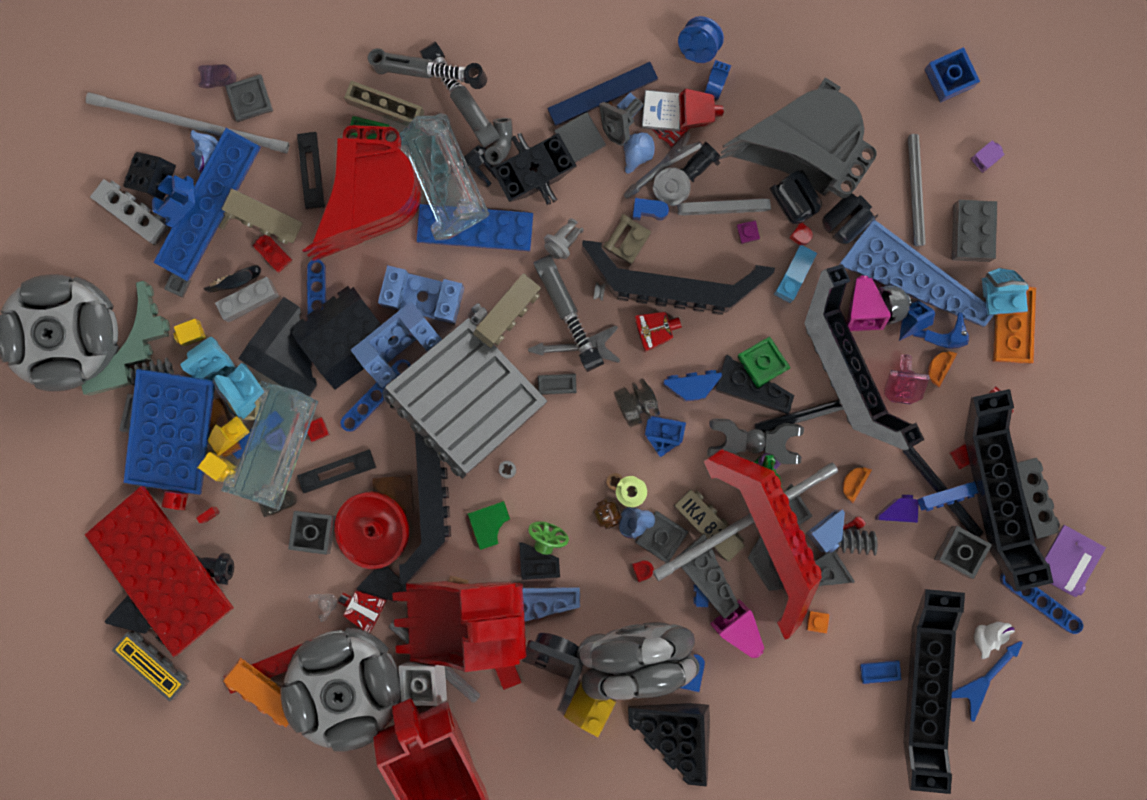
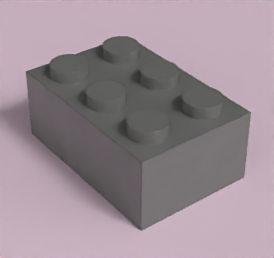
M958 200L953 204L952 260L991 262L996 259L997 201Z

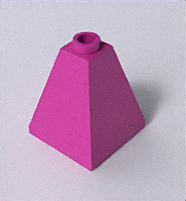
M859 276L853 287L846 321L850 331L884 330L890 318V312L873 279L868 278V276Z
M739 599L737 601L739 607L727 618L724 619L719 615L710 624L723 639L751 658H758L763 654L765 648L753 613Z

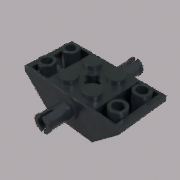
M522 133L517 134L518 139L516 135L513 136L511 140L519 153L491 168L508 201L513 202L527 198L540 191L546 205H550L551 200L553 203L556 202L558 199L550 185L561 180L577 167L560 134L557 133L533 147H528ZM532 167H538V168H537V170H538L537 172H534L533 170L530 171V170H531Z

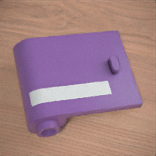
M1063 525L1044 558L1050 564L1054 582L1051 584L1073 597L1081 596L1086 589L1085 584L1106 547Z

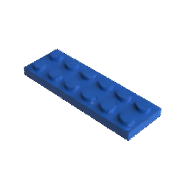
M420 204L417 243L530 252L533 213Z

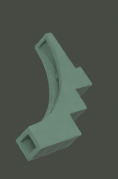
M145 281L136 282L138 294L137 314L129 337L118 353L113 356L106 368L96 377L81 385L84 395L91 396L133 385L130 376L132 368L130 366L152 360V348L147 342L169 336V322L164 317L157 316L158 308L152 299L154 291L149 283Z

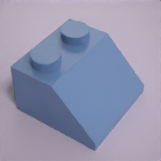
M842 509L834 510L806 532L821 552L831 553L839 547L838 543L842 540L845 512Z

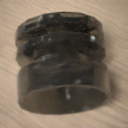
M644 378L639 379L641 389H638L636 383L633 382L632 393H629L625 386L613 392L630 428L642 423L640 416L642 413L648 419H651L650 409L655 416L660 415L657 398Z

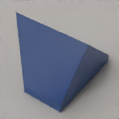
M920 300L911 303L907 316L901 321L899 341L933 325L935 311Z

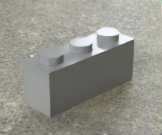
M265 277L219 300L215 304L223 320L231 322L280 296L272 281Z

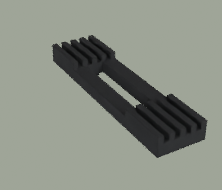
M317 133L297 134L305 209L324 208L325 201ZM312 152L316 188L309 189L306 153Z
M369 449L299 474L297 477L302 492L307 493L377 467ZM351 462L355 465L353 470L322 481L319 480L318 474Z

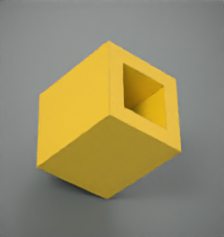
M197 319L174 326L175 332L173 335L176 342L180 343V345L188 346L206 339L201 322Z

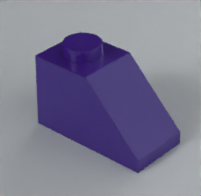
M901 495V498H895L875 516V520L918 523V500L913 499V495Z

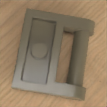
M622 214L618 226L608 242L604 243L603 248L632 265L650 236L651 231ZM628 225L631 227V230L618 249L614 245Z

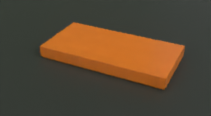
M1029 287V290L1026 291L1027 312L995 315L993 362L1033 364L1036 287Z

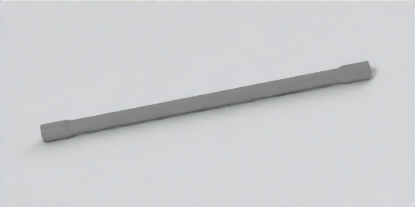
M90 92L86 95L87 104L99 107H107L222 136L226 127L110 99ZM228 128L259 146L288 153L289 142Z
M833 462L828 464L811 477L784 492V494L787 495L790 501L819 482L838 473L836 465ZM751 513L671 562L665 563L652 571L657 581L659 582L681 566L754 523Z

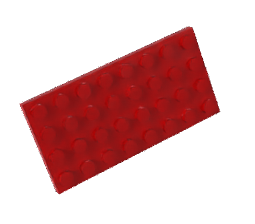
M140 486L84 534L173 657L178 656L234 609L145 486Z

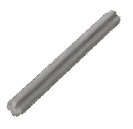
M911 134L908 136L914 245L924 246L925 227L920 142L918 134Z
M393 620L389 628L409 644V630L404 627H394ZM445 666V678L471 702H476L480 694L454 670Z

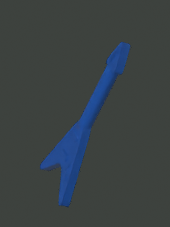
M1022 641L1006 648L1008 651L985 676L952 691V698L969 699L970 720L972 722L976 720L990 681L1013 656H1018L1023 644Z

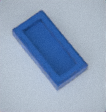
M899 660L860 664L862 684L902 680Z

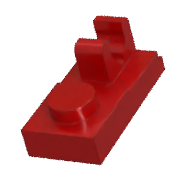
M264 234L252 245L278 273L292 261L270 236Z

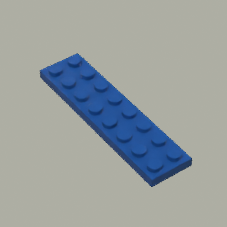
M228 128L224 130L194 186L195 205L171 229L154 260L155 264L186 281L190 280L224 217L225 211L221 207L230 189L238 191L261 148L259 145Z

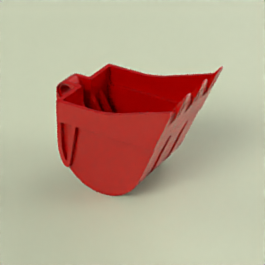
M351 125L344 129L343 138H337L336 175L332 193L313 243L302 250L303 252L313 250L307 254L308 257L316 255L312 258V261L401 228L417 213L422 197L421 185L409 159L401 151V137L397 129L393 127ZM351 133L358 134L356 139H350L349 135ZM372 133L377 134L376 139H368V136ZM390 134L396 135V139L391 142L387 141V137Z
M448 581L407 583L406 591L392 594L393 601H407L408 617L394 619V627L409 629V644L396 645L395 649L396 653L410 654V662L441 665L463 672L518 665L520 660L527 656L523 584L488 582L457 584Z
M411 698L392 706L394 725L379 731L373 737L377 767L396 800H489L486 788L474 767L466 741L450 710L448 701L419 713Z

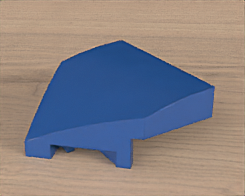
M648 415L645 435L660 457L683 442L686 422Z

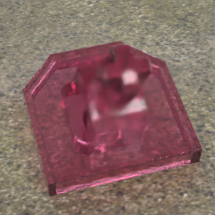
M909 354L901 355L900 371L890 370L884 395L891 402L911 405L923 399L929 382V375L914 373L912 371V356Z

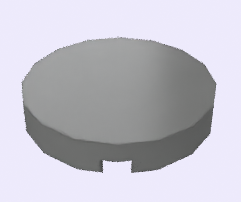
M669 167L661 170L655 176L653 191L659 201L675 206L683 203L688 198L690 181L684 171Z

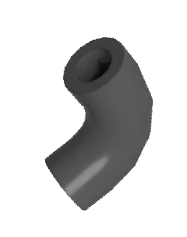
M497 118L493 120V126L500 138L494 141L485 152V158L491 165L500 164L510 152L512 146L511 138L513 137L511 118Z

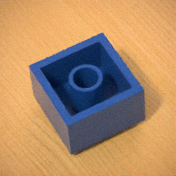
M964 47L930 62L924 69L940 103L974 88L980 82Z

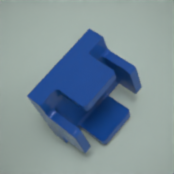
M167 175L158 185V190L168 194L165 202L156 197L152 199V211L164 217L166 225L172 228L195 205L194 181L189 176L181 179L176 175L174 177Z

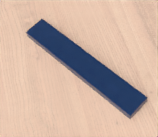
M648 62L547 109L556 127L600 107L599 104L602 102L609 103L658 80V77L651 62Z

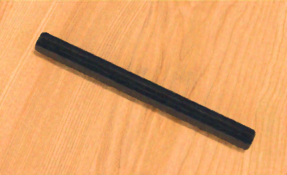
M834 400L792 412L788 415L785 414L755 423V429L763 432L771 431L782 423L795 424L844 410V408L839 404V400Z
M914 447L903 450V453L937 493L948 490ZM957 500L953 504L947 505L970 533L977 537L983 534V530Z

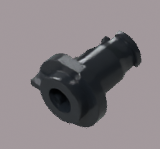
M706 141L703 144L701 143L702 147L687 162L686 166L680 169L684 171L692 182L712 163L716 166L721 163L718 160L720 154Z
M477 145L462 158L464 163L461 166L463 169L469 166L477 177L486 184L485 186L489 187L492 183L478 167L483 163L493 177L497 179L491 169L494 166L487 162L483 154L487 149Z
M221 553L218 558H199V556H196L209 575L215 578L217 584L228 585V580L232 578L235 568L234 561L229 554Z

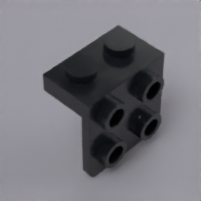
M136 152L125 177L124 187L164 200L166 193L158 190V185L167 175L173 176L176 165L158 156Z

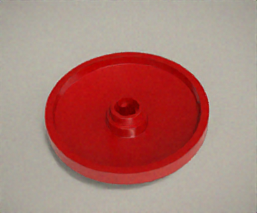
M372 491L357 494L349 498L340 507L335 519V537L340 550L347 559L362 568L379 569L395 562L403 554L407 546L409 525L406 515L398 503L385 494Z

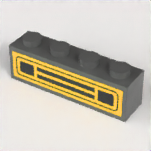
M136 631L127 632L111 650L169 702L176 699L190 682L187 679L186 673L180 669H175L170 659L159 655L158 649L152 644L148 645L144 641V637Z

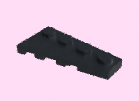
M726 355L721 370L722 377L717 383L716 392L787 415L790 413L795 395L770 381L758 388L742 363H738L731 356Z

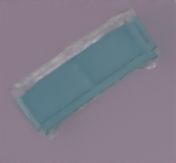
M416 116L399 134L401 137V151L409 157L437 222L431 225L434 239H451L484 220L490 214L447 117Z
M261 381L260 386L264 393L258 400L262 403L236 474H230L226 477L221 491L280 510L319 401L297 390Z

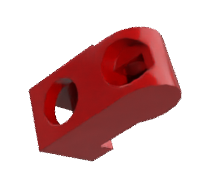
M172 490L164 491L162 507L186 510L189 493Z

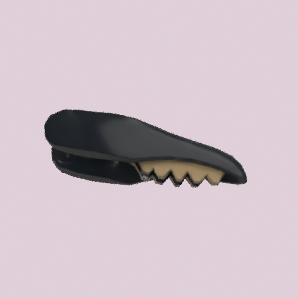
M258 265L246 267L236 271L234 274L225 275L211 282L210 286L203 289L211 293L238 288L259 276L261 268Z

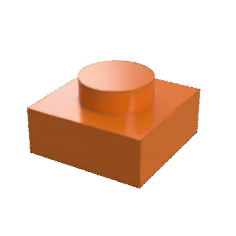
M809 611L807 630L827 634L830 614Z

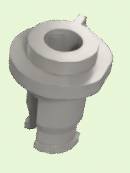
M570 218L568 223L562 226L554 236L547 234L544 237V247L552 255L553 259H567L570 255L568 248L577 239L578 235L584 232L583 228H574L578 223L576 220Z

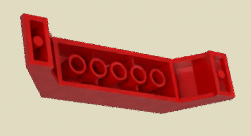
M723 449L718 450L704 460L711 479L718 478L740 489L789 597L784 614L777 621L784 639H789L801 626L822 579L821 569L813 559V552L805 541V534L799 528L797 516L792 512L789 506V499L784 494L781 488V481L775 475V472Z

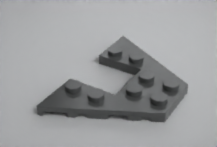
M790 484V485L788 486V488L786 489V491L789 490V489H791V488L794 487V486H793L792 484ZM799 495L789 501L792 512L797 516L798 525L813 517ZM760 535L747 558L768 591L785 589ZM835 550L831 553L827 552L815 560L816 565L821 569L822 579L819 586L855 582Z

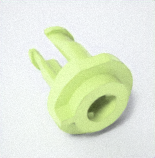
M635 476L623 478L616 487V496L619 502L627 507L641 505L647 496L646 484ZM629 486L635 488L636 495L634 497L628 496L626 489Z

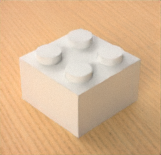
M410 661L399 666L401 702L411 698L415 705L437 706L447 700L445 666Z

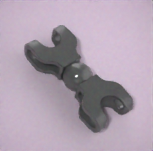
M715 418L709 421V426L713 430L723 432L726 435V439L721 446L709 447L707 450L708 457L721 449L733 454L740 451L746 452V450L751 453H760L764 450L765 453L774 455L776 460L782 464L801 463L802 457L800 454L788 451L785 446L790 437L803 435L804 427L801 425L782 423L774 430L765 431L764 433L758 429L750 430L749 432L739 429L730 419Z

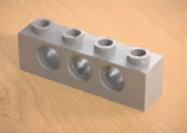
M103 179L90 198L147 241L156 245L169 228L164 224L166 220L158 214L155 216L150 214L151 209L145 204L141 203L138 205L134 202L136 198L129 192L122 193L119 190L121 186L113 180L109 183ZM119 196V201L113 204V198ZM134 207V212L128 215V209ZM149 218L148 225L143 226V220Z

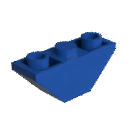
M716 370L705 371V375L699 376L697 372L688 373L683 378H678V375L667 376V380L663 381V385L685 402L702 400L713 389L722 377V374L716 373Z

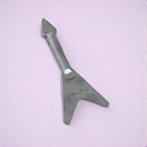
M688 131L685 132L657 166L629 187L624 193V197L627 199L638 193L639 189L652 180L661 170L702 147L701 143L697 142L686 146L691 135Z
M613 326L588 338V341L593 344V347L598 349L603 359L617 363L620 362V359L605 347V342L618 329L617 326ZM543 343L529 348L528 352L543 356L544 353L579 351V347H577V343L543 345Z

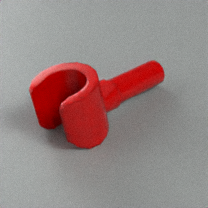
M857 516L848 524L843 525V530L854 525L859 530L866 525V522L862 517Z

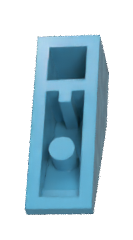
M800 245L774 295L791 303L796 297L817 253Z

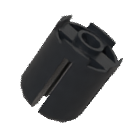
M803 169L790 174L780 181L778 185L774 184L769 188L787 220L792 224L804 222L806 219L817 214L822 207V201Z
M852 193L849 197L842 198L822 219L825 230L830 233L856 208L859 209L833 236L841 244L850 243L878 217V214L876 216L873 215L870 211L872 206L861 195L857 197Z

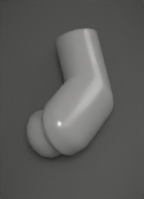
M479 303L471 308V311L475 313L471 321L478 325L488 314L487 310L484 307L482 308Z

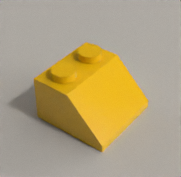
M580 683L564 717L579 728L599 737L616 704V699L595 700L584 692Z

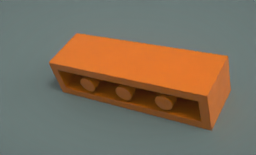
M240 657L223 680L226 687L240 693L246 702H252L261 713H267L277 725H283L286 728L289 723L282 709L281 687Z

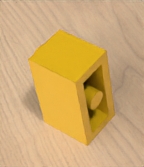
M209 452L198 466L200 470L212 479L220 482L231 480L236 473L234 470L237 467L222 455L218 456L215 452Z

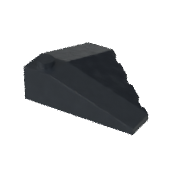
M283 297L249 341L238 359L308 401L317 387L316 378H313L311 371L313 363L292 334L294 330L292 326L300 321L301 308Z
M696 703L629 706V726L634 731L638 729L645 736L643 740L653 750L657 748L665 756L663 760L672 770L677 768L684 775L682 780L687 785L707 787L710 706Z

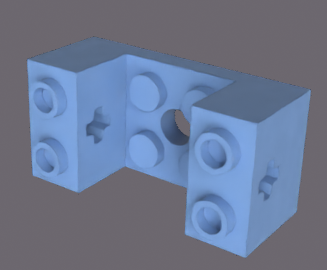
M387 265L378 303L382 307L399 311L409 302H412L423 317L456 324L465 288L462 283L443 279L442 282L409 274L405 269ZM420 292L428 293V299L425 302L418 300Z
M409 302L352 348L351 351L363 368L383 388L397 377L389 366V361L415 340H418L425 350L429 351L442 339L414 304ZM395 336L392 341H388L390 337Z

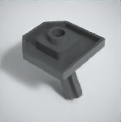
M635 98L625 110L618 109L606 102L599 104L603 130L609 140L619 146L625 145L630 140L629 127L634 122L632 117L643 105L638 98Z

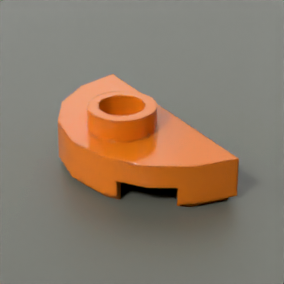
M951 351L942 352L934 356L930 361L928 367L929 378L937 387L941 386L957 353Z
M866 467L855 468L845 476L842 484L843 492L851 503H854L872 469Z

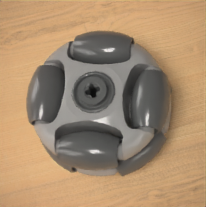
M47 274L30 278L22 282L21 287L9 296L0 311V359L2 362H8V367L18 377L34 385L36 389L59 392L77 388L101 373L118 352L119 346L116 343L118 342V324L115 313L112 311L114 306L102 290L82 278L74 277L72 279L69 276L59 274Z
M650 622L628 625L621 629L610 631L607 634L598 633L587 637L577 650V658L581 659L584 666L592 668L587 670L582 677L581 685L584 692L595 700L605 701L611 698L616 700L652 698L676 691L691 682L699 672L698 660L691 654L695 645L694 634L691 630L680 625Z
M348 627L345 632L342 630L330 631L315 637L311 641H305L292 656L286 671L285 684L280 688L282 709L292 729L296 733L301 732L305 738L313 743L327 748L332 747L333 751L336 752L352 751L374 741L373 737L379 731H382L393 718L392 706L401 701L399 673L391 654L387 653L389 648L376 636L360 629Z

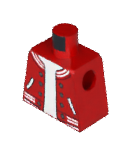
M358 590L355 591L353 597L343 592L338 600L339 604L347 607L343 616L368 633L372 632L387 602V599Z

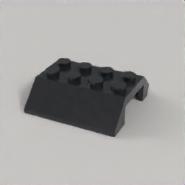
M349 286L337 293L339 298L336 299L333 296L323 303L324 309L321 310L318 307L306 316L308 318L307 321L301 319L292 326L294 328L292 334L334 390L364 369L351 349L381 326L354 287L350 289Z

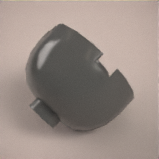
M891 285L878 288L890 312L887 325L902 321L907 316L912 303L910 296L898 286Z

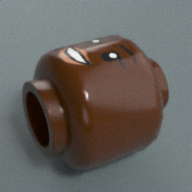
M607 499L597 503V507L593 510L599 527L610 529L619 524L621 514L615 502H608Z

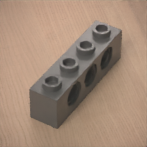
M1037 458L1017 462L1034 539L1059 533L1060 523L1053 512L1054 503L1049 498L1047 492L1049 490L1048 483L1043 479L1042 463ZM1029 474L1034 477L1032 484H1029L1027 481ZM1034 493H1038L1040 497L1037 503L1033 501ZM1041 511L1045 514V519L1042 522L1038 518Z

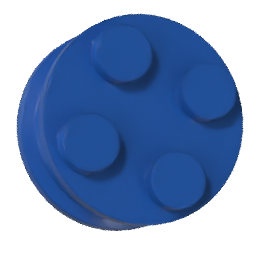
M704 16L690 19L678 36V45L681 52L685 55L686 59L697 63L711 61L724 42L723 31L717 22Z

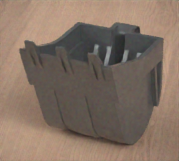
M817 89L805 93L781 110L723 146L726 149L721 151L723 155L718 160L733 157L777 169L789 175L803 169L818 193L825 196L828 191H831L838 197L847 198L856 189L875 160L877 151L872 145L863 140L865 128L862 115L856 104L849 97L838 91ZM862 152L869 153L870 159H864ZM857 168L860 171V175H854L851 169ZM841 184H847L850 191H843Z

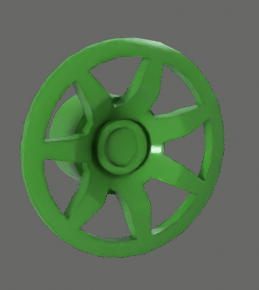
M534 522L528 528L530 536L536 541L534 548L541 554L549 555L554 548L564 547L569 542L566 532L554 524Z

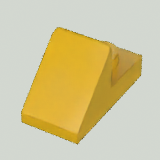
M236 416L222 428L215 425L207 441L216 454L220 456L250 432L241 419Z

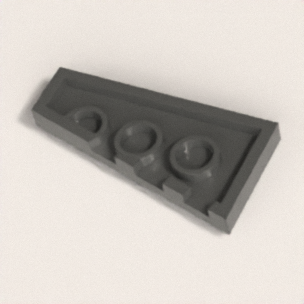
M702 534L677 557L707 540L705 534ZM712 549L681 566L724 619L739 607Z

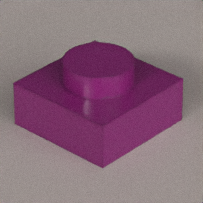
M756 220L736 226L741 244L760 240Z

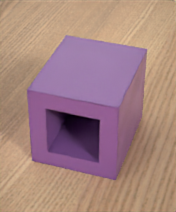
M992 140L976 153L971 160L983 173L1005 154L1002 147Z

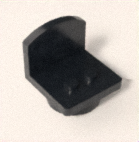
M538 633L535 642L532 640L528 641L526 647L527 656L522 661L568 679L557 708L558 711L565 713L584 666L581 659L577 658L579 646L554 634Z

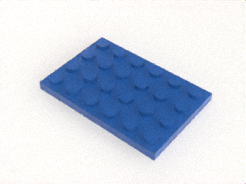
M144 369L136 370L123 483L198 495L202 493L204 472L198 466L207 453V440L209 437L215 389L213 380Z

